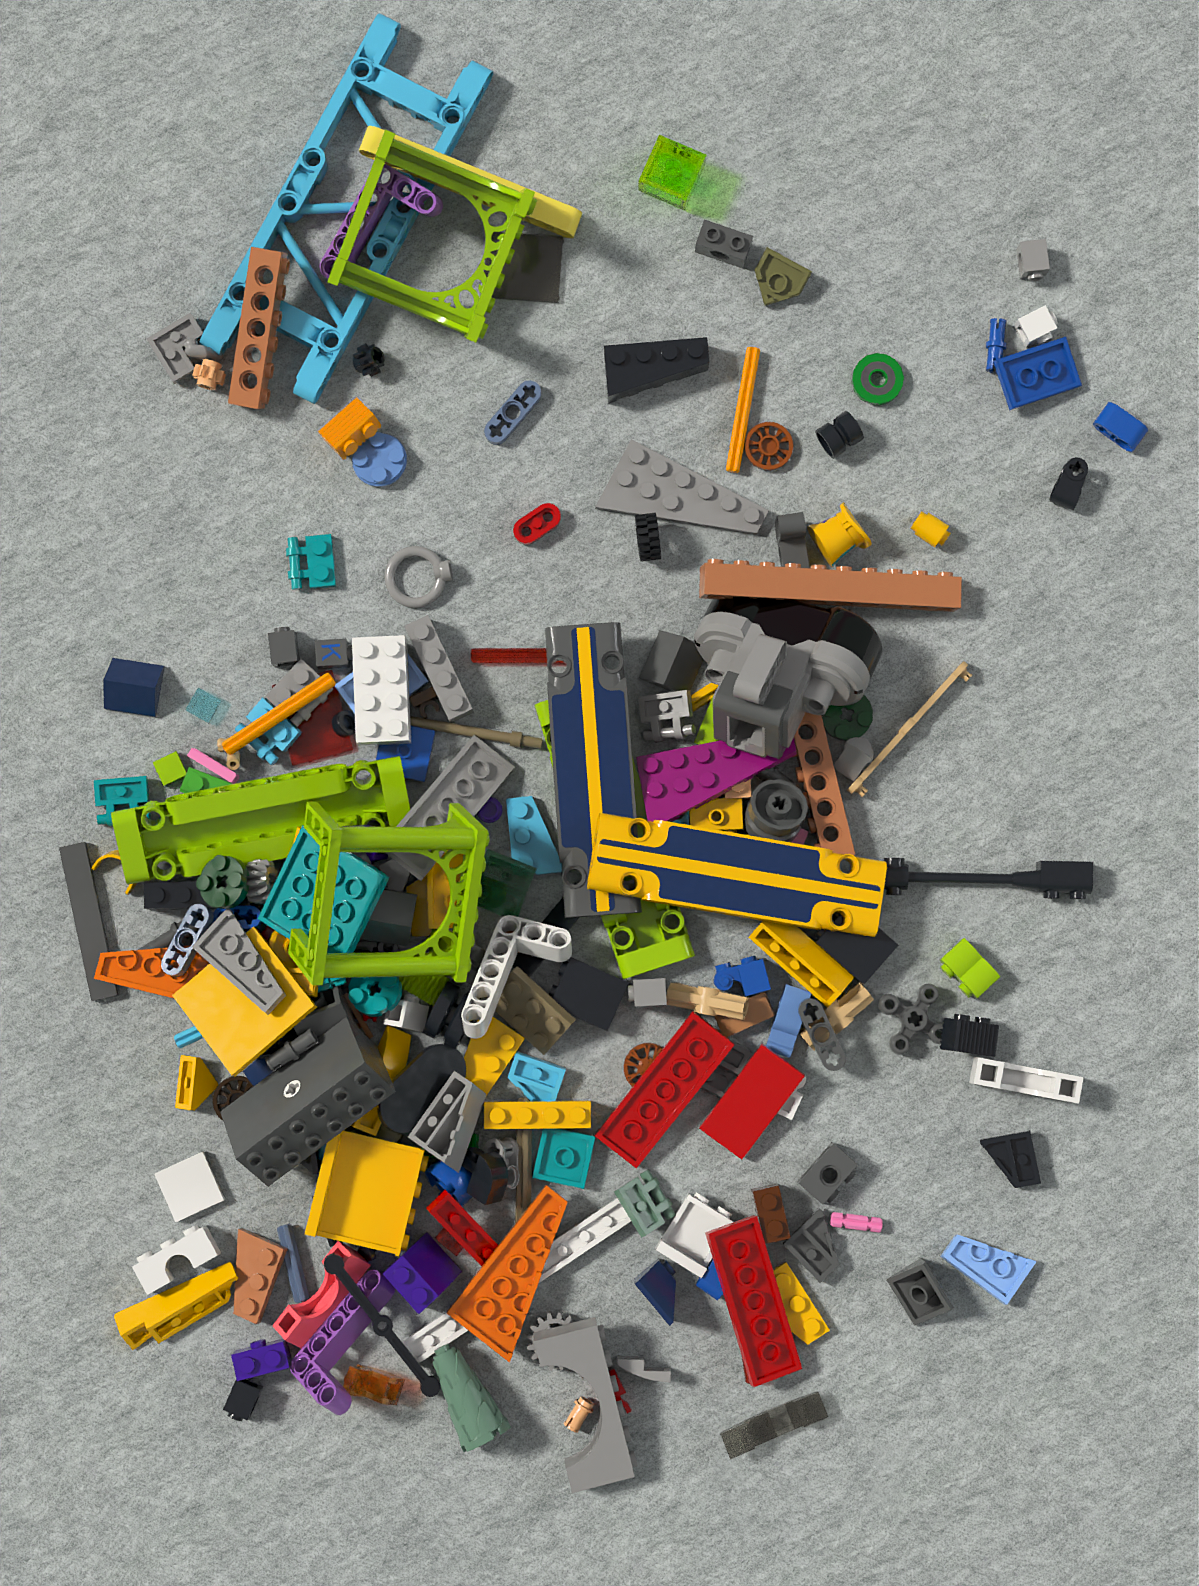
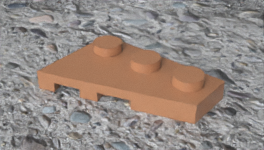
M243 1228L238 1229L236 1274L238 1279L235 1281L233 1314L254 1324H259L263 1318L288 1248Z

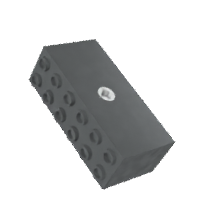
M347 1017L318 1038L319 1043L300 1054L299 1059H292L281 1066L277 1071L272 1072L220 1111L235 1159L267 1187L294 1167L296 1168L299 1163L396 1092L377 1045Z

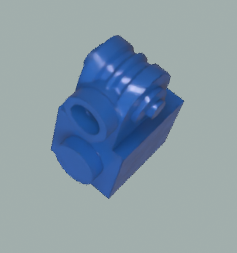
M756 955L740 959L741 965L731 967L730 962L715 966L716 974L713 982L715 987L721 991L730 989L733 985V980L741 984L744 996L771 990L763 959L757 960Z

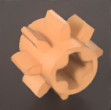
M203 359L202 365L195 364L192 376H194V379H198L196 385L207 390H215L217 384L223 386L226 374L224 373L225 371L221 370L222 364L208 359Z

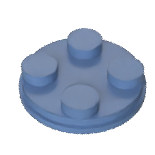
M376 432L373 437L362 442V445L358 446L357 451L353 454V469L358 478L364 483L375 487L387 486L397 481L405 471L407 454L398 439L388 434Z

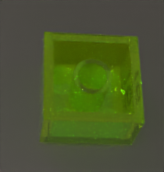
M659 135L639 178L638 191L686 210L705 167L707 155Z

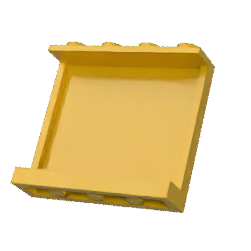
M345 1130L326 1143L305 1235L325 1237L400 1256L401 1250H407L410 1235L405 1233L407 1225H413L416 1209L412 1208L413 1199L419 1198L422 1188V1182H418L420 1171H426L429 1156L424 1155L425 1149Z

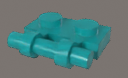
M331 534L305 536L306 547L298 546V537L287 538L288 548H286V557H289L290 563L288 580H291L292 590L302 589L301 580L309 579L310 589L337 587ZM307 556L308 570H300L299 557Z
M136 776L94 780L95 806H106V814L97 815V824L113 826L111 812L116 811V805L129 804L130 808L139 807V803L149 802L148 777ZM149 812L146 816L151 820V813Z

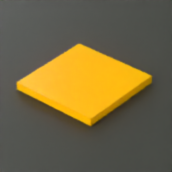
M254 926L246 934L286 994L284 999L269 1015L263 1012L211 964L207 965L172 995L234 1077L317 1008Z

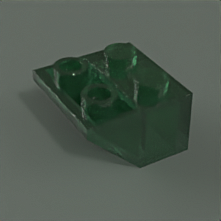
M487 849L484 856L486 868L481 876L482 894L478 898L477 907L502 917L507 915L519 917L536 876L537 868Z

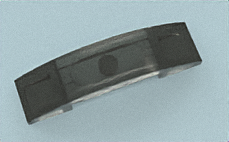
M816 1391L750 1417L721 1432L720 1436L729 1458L733 1459L769 1440L799 1427H807L828 1417L819 1392Z

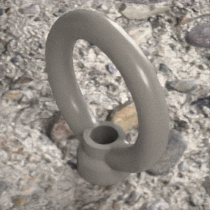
M410 546L399 550L392 556L386 566L384 579L388 593L396 602L406 607L420 608L431 604L441 595L445 583L453 580V573L449 560L442 561L435 552L428 548ZM412 556L427 559L433 565L436 579L431 591L417 598L404 595L395 583V572L398 565L404 559Z

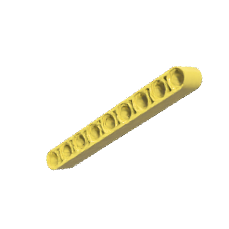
M368 126L360 145L359 153L375 160L376 152L385 130L375 126ZM395 135L394 139L509 188L519 192L525 188ZM385 162L386 165H388V166H390V167H392V168H394V169H397V170H399V171H402V172H404V173H407V174H409V175H412V176H414V177H417V178H419V179H422V180H424V181H427V182H429V183H432V184H434V185H436V186H439V187H441V188H444V189H446V190H449V191H451V192H454V193H456V194L461 195L460 193H458V192H456V191H454V190H452V189H450V188H447V187L442 186V185H440V184H438V183H435V182L430 181V180H428V179H426V178H423V177L418 176V175H416V174H414V173H411V172L406 171V170H404V169H402V168H399V167H397V166H394V165H392V164H390V163ZM535 192L533 198L537 199V203L532 215H526L522 220L565 238H574L582 212L570 205ZM485 201L482 202L483 205H486L488 207H493L496 205L491 202L490 205H488Z

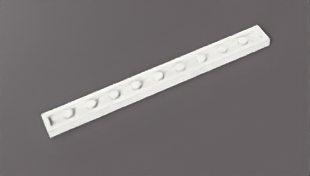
M618 1198L553 1240L539 1283L631 1222ZM445 1312L403 1340L402 1343L417 1362L420 1363L434 1354V1350L447 1343L449 1344L468 1330Z

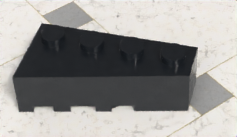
M707 337L604 346L608 404L626 396L630 397L639 394V392L650 388L663 386V384L674 380L678 381L708 371L710 362Z

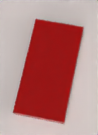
M762 1043L700 1125L699 1129L742 1160L805 1077V1074Z

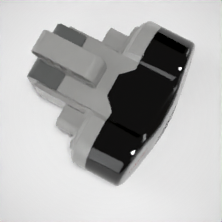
M749 597L712 599L694 634L695 646L702 658L708 663L704 673L705 677L710 682L718 685L713 696L714 739L726 742L727 746L760 757L768 755L777 759L782 757L786 747L789 748L805 712L823 715L826 713L829 705L844 706L858 702L863 697L882 656V643L877 632L860 616L839 606L825 609L797 600Z

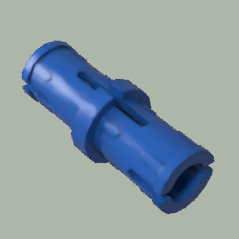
M997 318L990 319L989 341L986 342V349H988L986 371L993 373V361L1003 358V350H1006L1007 343L1004 342L1007 320L999 318L998 329Z

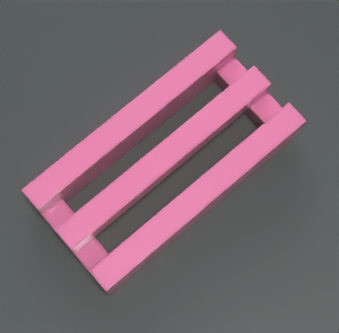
M191 748L187 755L232 784L237 783L240 778L238 774L195 748Z

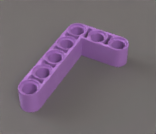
M384 164L373 193L377 196V202L372 207L368 206L364 217V225L358 232L348 261L355 264L392 197L397 198L428 217H436L442 212V199L406 175ZM389 171V181L385 184H382V175L385 172ZM365 184L320 262V272L328 279L331 273V265L335 263ZM410 184L412 191L407 197H404L403 188ZM432 197L433 206L425 210L424 203L426 199Z
M377 1270L368 1271L357 1283L358 1287L378 1312L383 1309L395 1293L394 1286ZM350 1292L295 1355L290 1364L291 1373L316 1402L336 1415H342L348 1411L352 1398L330 1373V1370L372 1321Z

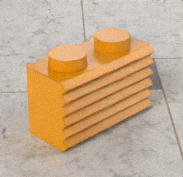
M356 397L324 425L318 433L344 460L347 456L354 454L358 446L362 445V442L373 437L377 429L381 428V424L375 415Z

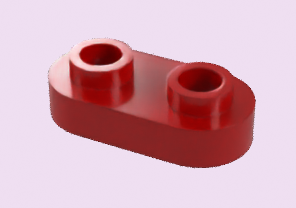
M544 503L515 523L513 528L515 539L523 545H530L559 525L561 521L560 510L551 503ZM551 514L553 519L550 522H546L543 520V516ZM524 528H529L532 531L529 536L522 535Z

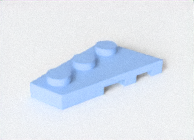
M958 1234L953 1237L940 1256L1004 1305L1009 1303L1037 1262Z

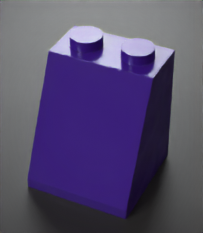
M426 1232L384 1271L383 1275L411 1307L420 1314L458 1277L462 1270L431 1235Z

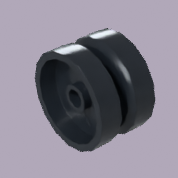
M448 981L440 993L422 1033L435 1039L440 1036L446 1026L448 1028L443 1042L457 1049L463 1036L466 1035L463 1029L461 1014L470 992L464 995L458 1005L456 1003L461 989L459 986Z

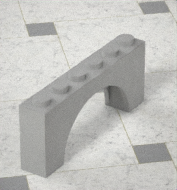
M593 1317L533 1333L540 1367L561 1366L575 1371L592 1386L600 1403L599 1423L592 1439L581 1451L564 1458L572 1493L635 1477L633 1467L638 1465L634 1450L628 1451L627 1442H631L628 1425L622 1426L620 1418L625 1416L622 1400L616 1401L614 1392L619 1391L616 1376H610L608 1367L613 1366L609 1350L604 1351L602 1341H606L603 1324L597 1326L596 1318Z

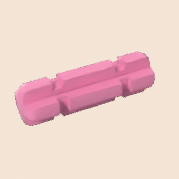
M832 1212L830 1217V1225L832 1227L841 1228L845 1226L847 1229L862 1231L870 1229V1232L878 1233L882 1230L883 1221L878 1217H871L870 1219L867 1216L843 1215V1213Z

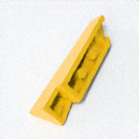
M227 1262L117 1312L114 1315V1319L120 1336L132 1350L139 1347L152 1336L159 1344L228 1303L231 1296V1285L238 1279L232 1263Z

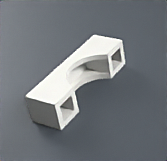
M974 1057L969 1083L1079 1104L1083 1077Z

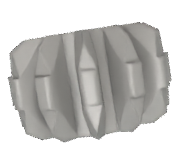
M257 859L248 862L246 865L249 876H246V885H249L246 896L249 902L265 904L278 877V869L274 868L272 861Z

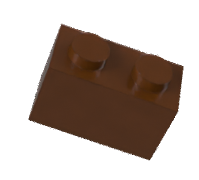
M772 1184L751 1189L765 1244L790 1239L779 1185Z

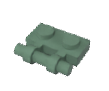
M649 1169L640 1174L645 1184H642L640 1179L636 1177L614 1191L641 1238L665 1223L660 1214L661 1212L667 1220L676 1215L671 1207L673 1205L669 1197L666 1198L658 1186L660 1185L657 1177L652 1176ZM649 1191H650V1193L652 1194L653 1198L655 1199V1201H656V1203H657L656 1205L653 1203L652 1199L650 1198V1196H649V1194H648Z

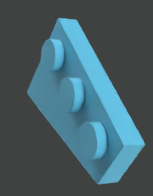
M533 797L507 798L506 805L513 876L561 873L562 867L559 855Z

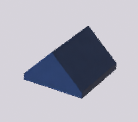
M112 658L103 679L104 709L156 717L165 666Z

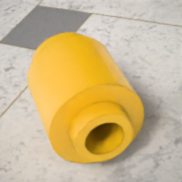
M921 511L910 528L915 531L916 536L934 548L937 544L943 546L951 534L947 531L949 525L934 515L926 514Z

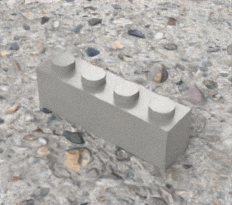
M426 615L405 625L404 627L450 723L474 713L429 616Z

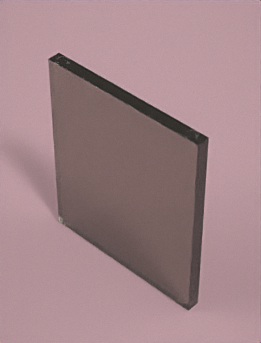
M493 232L491 240L494 243L499 242L497 237L500 234H504V232ZM521 234L519 240L514 238L511 249H514L515 252L510 264H504L501 272L505 274L500 289H494L492 298L558 303L560 299L559 287L562 247L564 243L563 236ZM494 250V251H492V252H490V253H492V254L495 256L496 253H497V250ZM486 258L485 265H491L492 260ZM484 270L486 277L488 276L489 271Z

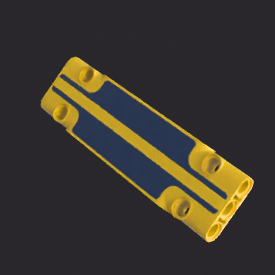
M599 813L587 889L620 894L625 897H638L643 901L736 917L821 930L822 928L830 931L875 937L879 926L887 863L885 861L856 857L851 854L833 853V850L668 821L654 820L652 822L642 818L634 819ZM633 824H638L643 828V836L641 838H636L631 834V826ZM841 860L849 862L850 871L848 874L841 871L839 865ZM624 877H631L635 881L633 891H628L623 887L622 881ZM834 912L840 913L843 917V922L840 926H836L832 921Z

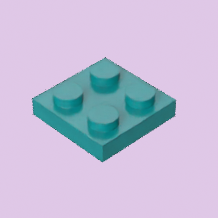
M560 1128L543 1129L532 1178L584 1189L595 1136Z

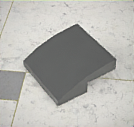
M735 1044L702 1085L701 1089L721 1099L746 1065L752 1052Z

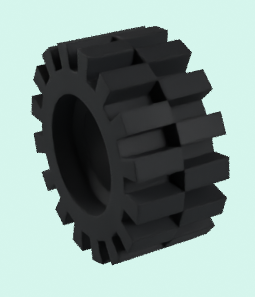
M656 513L635 515L640 562L660 560L661 548Z

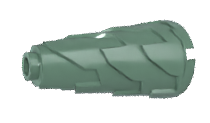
M448 1343L434 1350L436 1356L433 1357L434 1361L432 1363L439 1377L441 1389L448 1404L447 1409L463 1452L471 1451L495 1439L494 1436L497 1435L496 1432L498 1431L501 1435L509 1430L511 1426L508 1419L501 1413L486 1387H483L474 1371L465 1361L460 1350L454 1346L450 1348Z

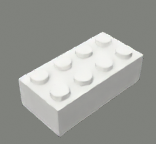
M405 635L352 638L356 743L359 746L410 744L408 648Z

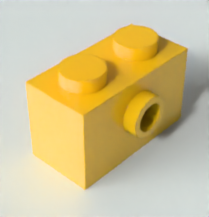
M715 798L697 809L689 810V825L732 833L742 831V798Z

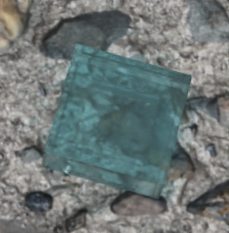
M197 688L185 710L209 724L222 701Z

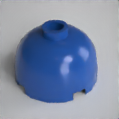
M438 1159L424 1172L426 1179L432 1187L436 1185L441 1193L446 1189L462 1207L472 1198L471 1195L466 1193L472 1173L461 1166L458 1173Z

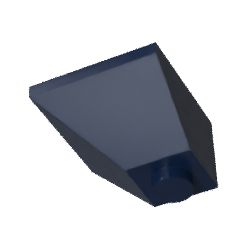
M658 1258L634 1278V1283L670 1326L674 1323L676 1279L673 1275L676 1271L667 1260L662 1263Z

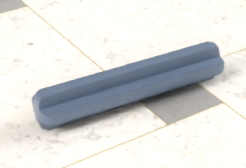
M284 1224L277 1227L281 1246L288 1248L284 1261L294 1302L300 1303L309 1299V1293L292 1224Z

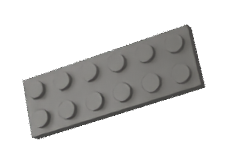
M473 735L396 827H426L447 822L449 803H460L475 817L515 767L477 736ZM439 851V857H442L445 852ZM385 852L420 881L437 863L433 859L418 853Z

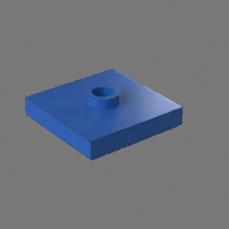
M411 726L410 744L379 745L376 760L400 756L404 778L426 782L436 731Z

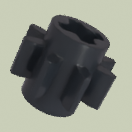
M365 343L357 347L358 352L353 354V366L356 371L362 373L363 376L369 374L371 377L381 373L380 367L384 366L385 361L382 350L375 347V344L368 346Z

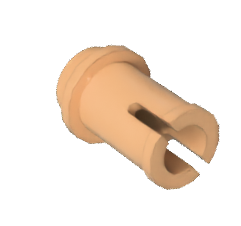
M580 1396L579 1400L576 1399L574 1401L576 1405L563 1423L575 1433L579 1432L588 1414L594 1411L592 1409L594 1404L583 1396Z

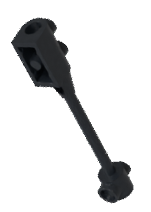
M884 858L883 860L887 863L884 885L886 895H902V890L908 889V882L1011 884L1012 886L1043 893V898L1059 899V893H1070V899H1086V894H1091L1093 890V862L1038 861L1036 862L1035 871L994 874L909 872L908 864H905V858Z

